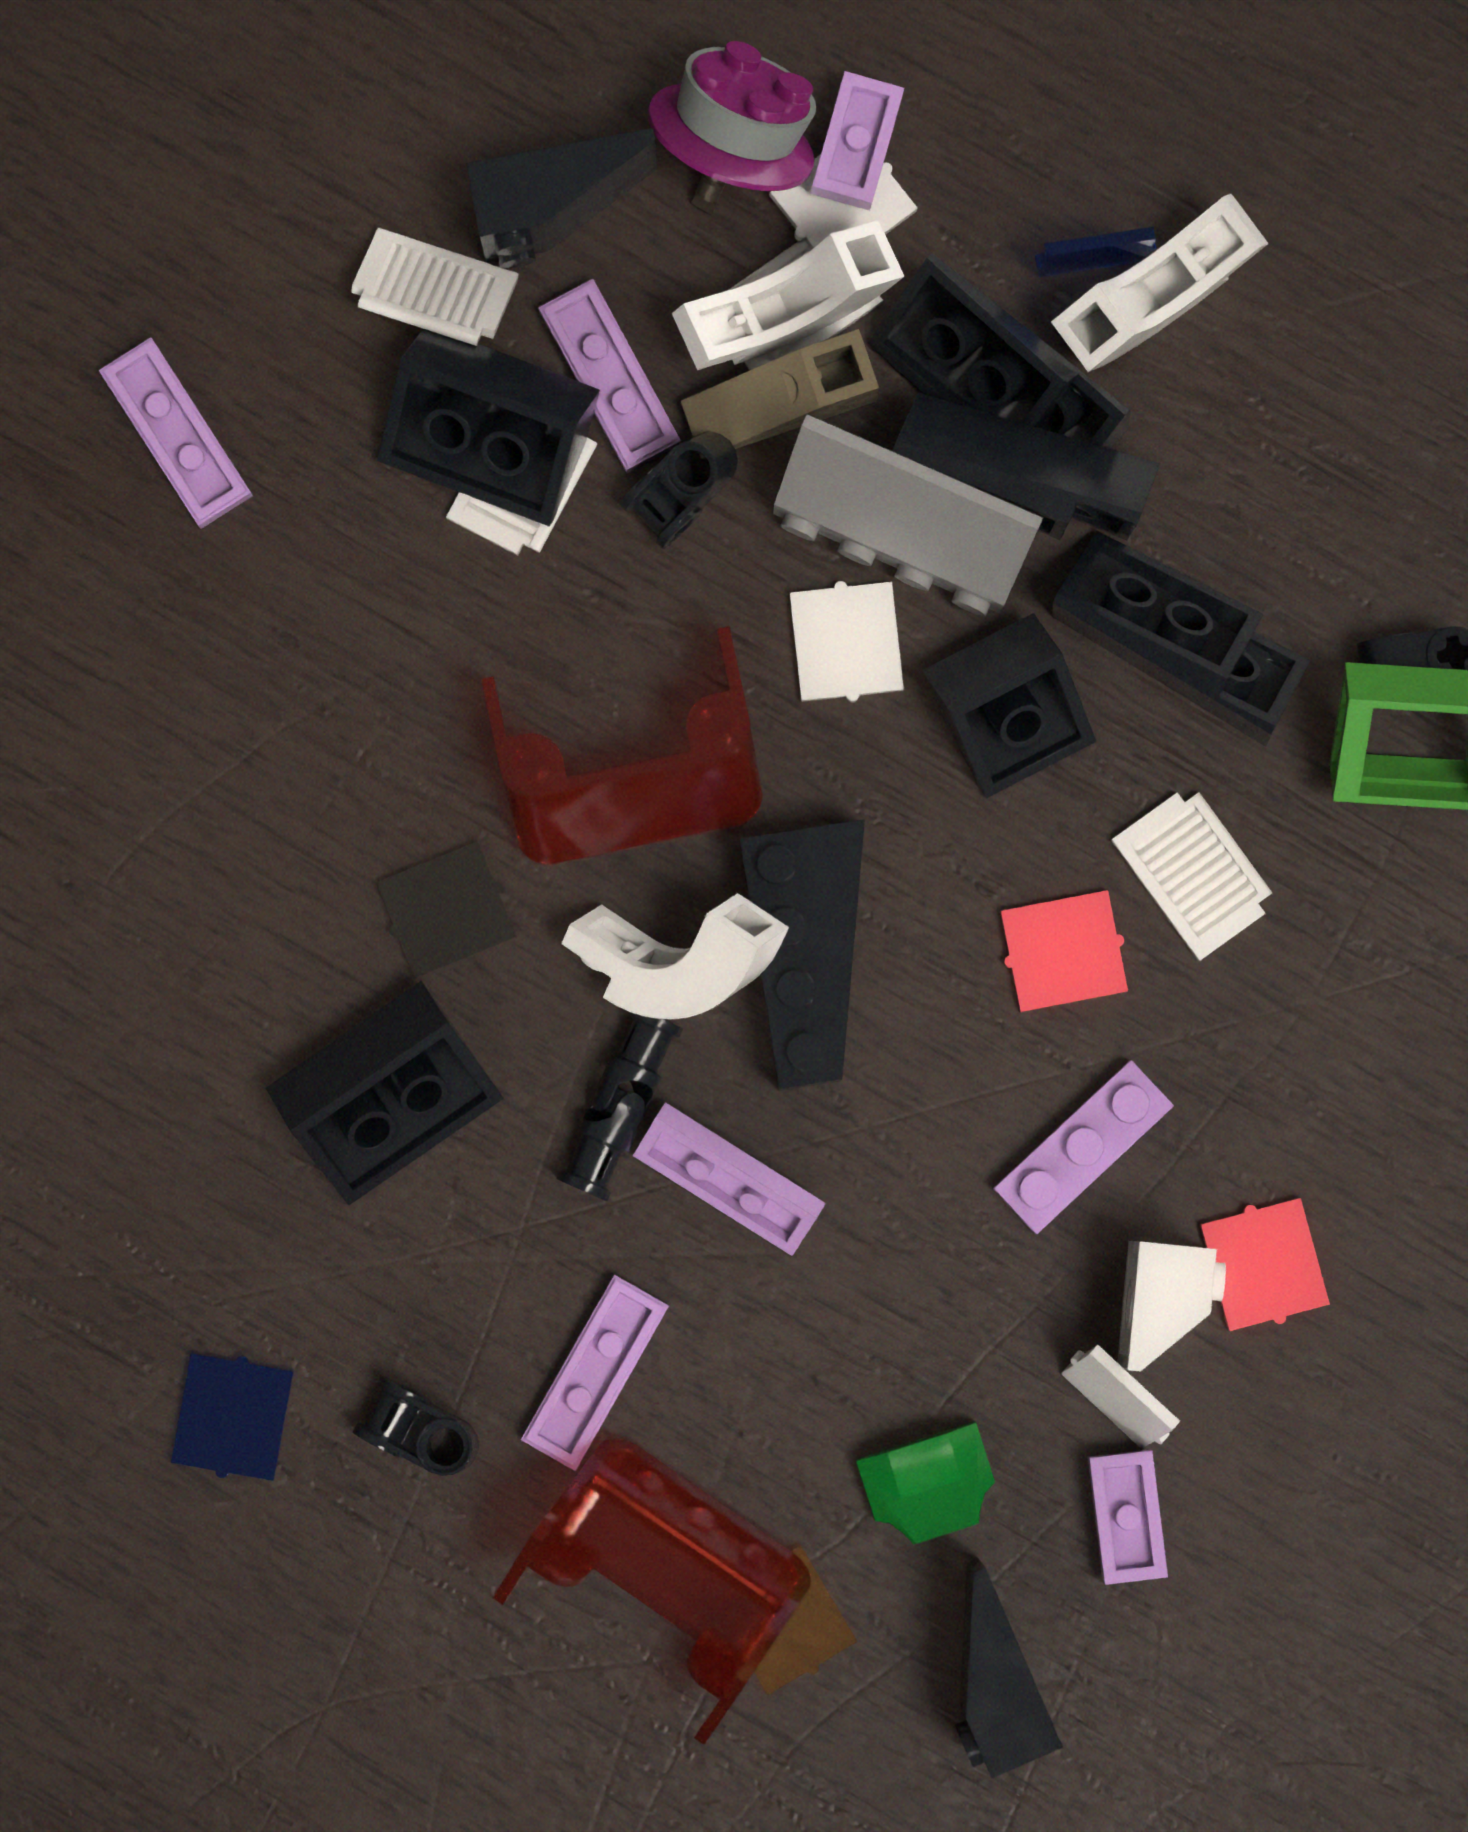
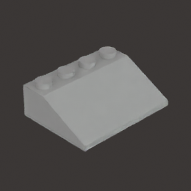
M806 414L774 503V514L783 518L780 526L786 531L810 541H814L817 534L840 543L837 551L841 555L866 566H872L874 559L897 568L894 576L905 584L923 591H929L931 584H934L954 593L952 603L980 616H986L989 609L1001 614L1043 519L1040 516Z

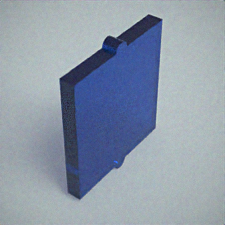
M1154 227L1046 243L1042 253L1035 255L1039 277L1141 262L1148 257L1150 251L1157 249Z
M192 1353L171 1463L215 1470L219 1478H225L229 1473L274 1481L294 1371L250 1364L246 1356H241L236 1361Z

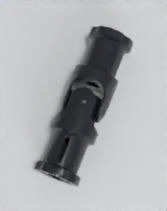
M629 1013L633 1020L618 1055H611L595 1090L592 1105L586 1111L578 1128L582 1137L568 1169L560 1170L556 1178L557 1180L608 1201L611 1194L607 1188L621 1154L630 1151L637 1135V1127L643 1120L662 1078L658 1070L672 1038H679L683 1031V1028L665 1019ZM630 1081L634 1093H626L618 1085Z

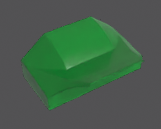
M975 1421L856 1459L874 1520L891 1524L902 1532L913 1545L979 1524L985 1493L995 1483Z

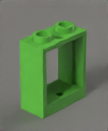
M1345 662L1329 764L1333 801L1468 810V748L1465 760L1366 754L1373 708L1468 714V670Z

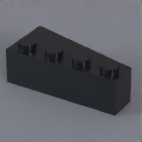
M865 819L740 839L749 901L789 927L775 957L760 974L779 1091L839 1082L843 1078Z

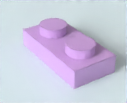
M844 72L810 194L870 211L904 92L903 87L851 72Z
M1152 1450L1088 1457L1103 1583L1108 1585L1168 1577Z

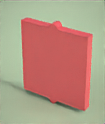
M1108 890L1000 911L1009 954L1004 959V965L1012 969L1020 1012L1128 992L1119 948L1124 944V937L1116 932Z
M1301 1198L1256 1209L1253 1205H1247L1241 1214L1200 1224L1206 1248L1217 1249L1216 1262L1226 1264L1225 1289L1221 1305L1228 1331L1270 1320L1277 1324H1283L1288 1315L1330 1305Z

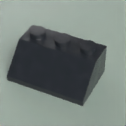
M423 329L401 357L377 461L550 527L587 441L600 389L484 345L477 344L475 346Z
M422 980L266 1087L267 1092L291 1133L348 1205H351L504 1099Z

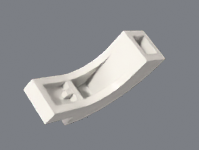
M1232 194L1223 196L1151 255L1124 273L1096 284L1052 320L1051 323L1085 369L1090 372L1124 355L1190 310L1229 279L1228 276L1268 245V242Z
M877 220L832 233L808 253L784 268L741 287L684 303L672 315L697 370L729 360H733L734 365L782 348L835 323L880 296L901 280L904 274L881 224Z
M737 893L706 914L692 947L688 949L673 948L655 941L602 904L571 923L561 944L580 956L581 960L588 967L611 977L603 996L604 999L622 1009L641 1016L657 1019H680L695 1016L714 1008L755 980L775 957L789 927Z

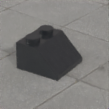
M1034 613L923 669L940 713L986 799L1096 742L1064 656Z

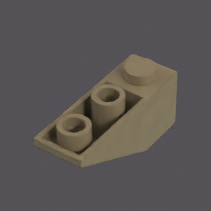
M857 329L793 351L681 401V405L692 437L707 432L718 433L730 440L734 448L737 449L801 427L806 414L823 420L877 402L879 385L860 330ZM698 451L701 461L707 459L704 454Z

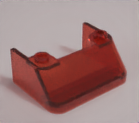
M729 626L717 629V642L728 691L705 696L691 708L687 718V734L691 751L567 777L562 754L558 746L551 739L535 733L509 737L500 692L494 676L481 679L517 841L522 852L529 860L542 866L566 864L739 827L750 822L758 814L762 805L763 790L748 710Z
M608 1439L597 1447L532 1533L492 1598L503 1605L530 1569L547 1581L563 1587H573L581 1584L590 1572L595 1569L697 1640L687 1657L689 1673L699 1686L719 1699L694 1737L705 1745L809 1590L811 1576L808 1568L797 1555L649 1453L627 1440Z

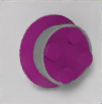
M730 41L726 44V47H710L694 52L687 59L682 84L661 89L653 96L647 112L650 127L653 128L657 139L679 160L703 173L692 204L711 216L715 211L725 183L751 190L782 191L804 183L810 176L814 166L812 148L803 135L816 113V103L812 96V84L804 77L791 73L780 65L761 57L760 52L747 43Z

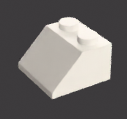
M1139 1241L1128 1242L1117 1363L1121 1367L1131 1371H1142L1211 1314L1212 1300L1222 1301L1225 1289L1226 1264L1216 1262L1217 1249Z

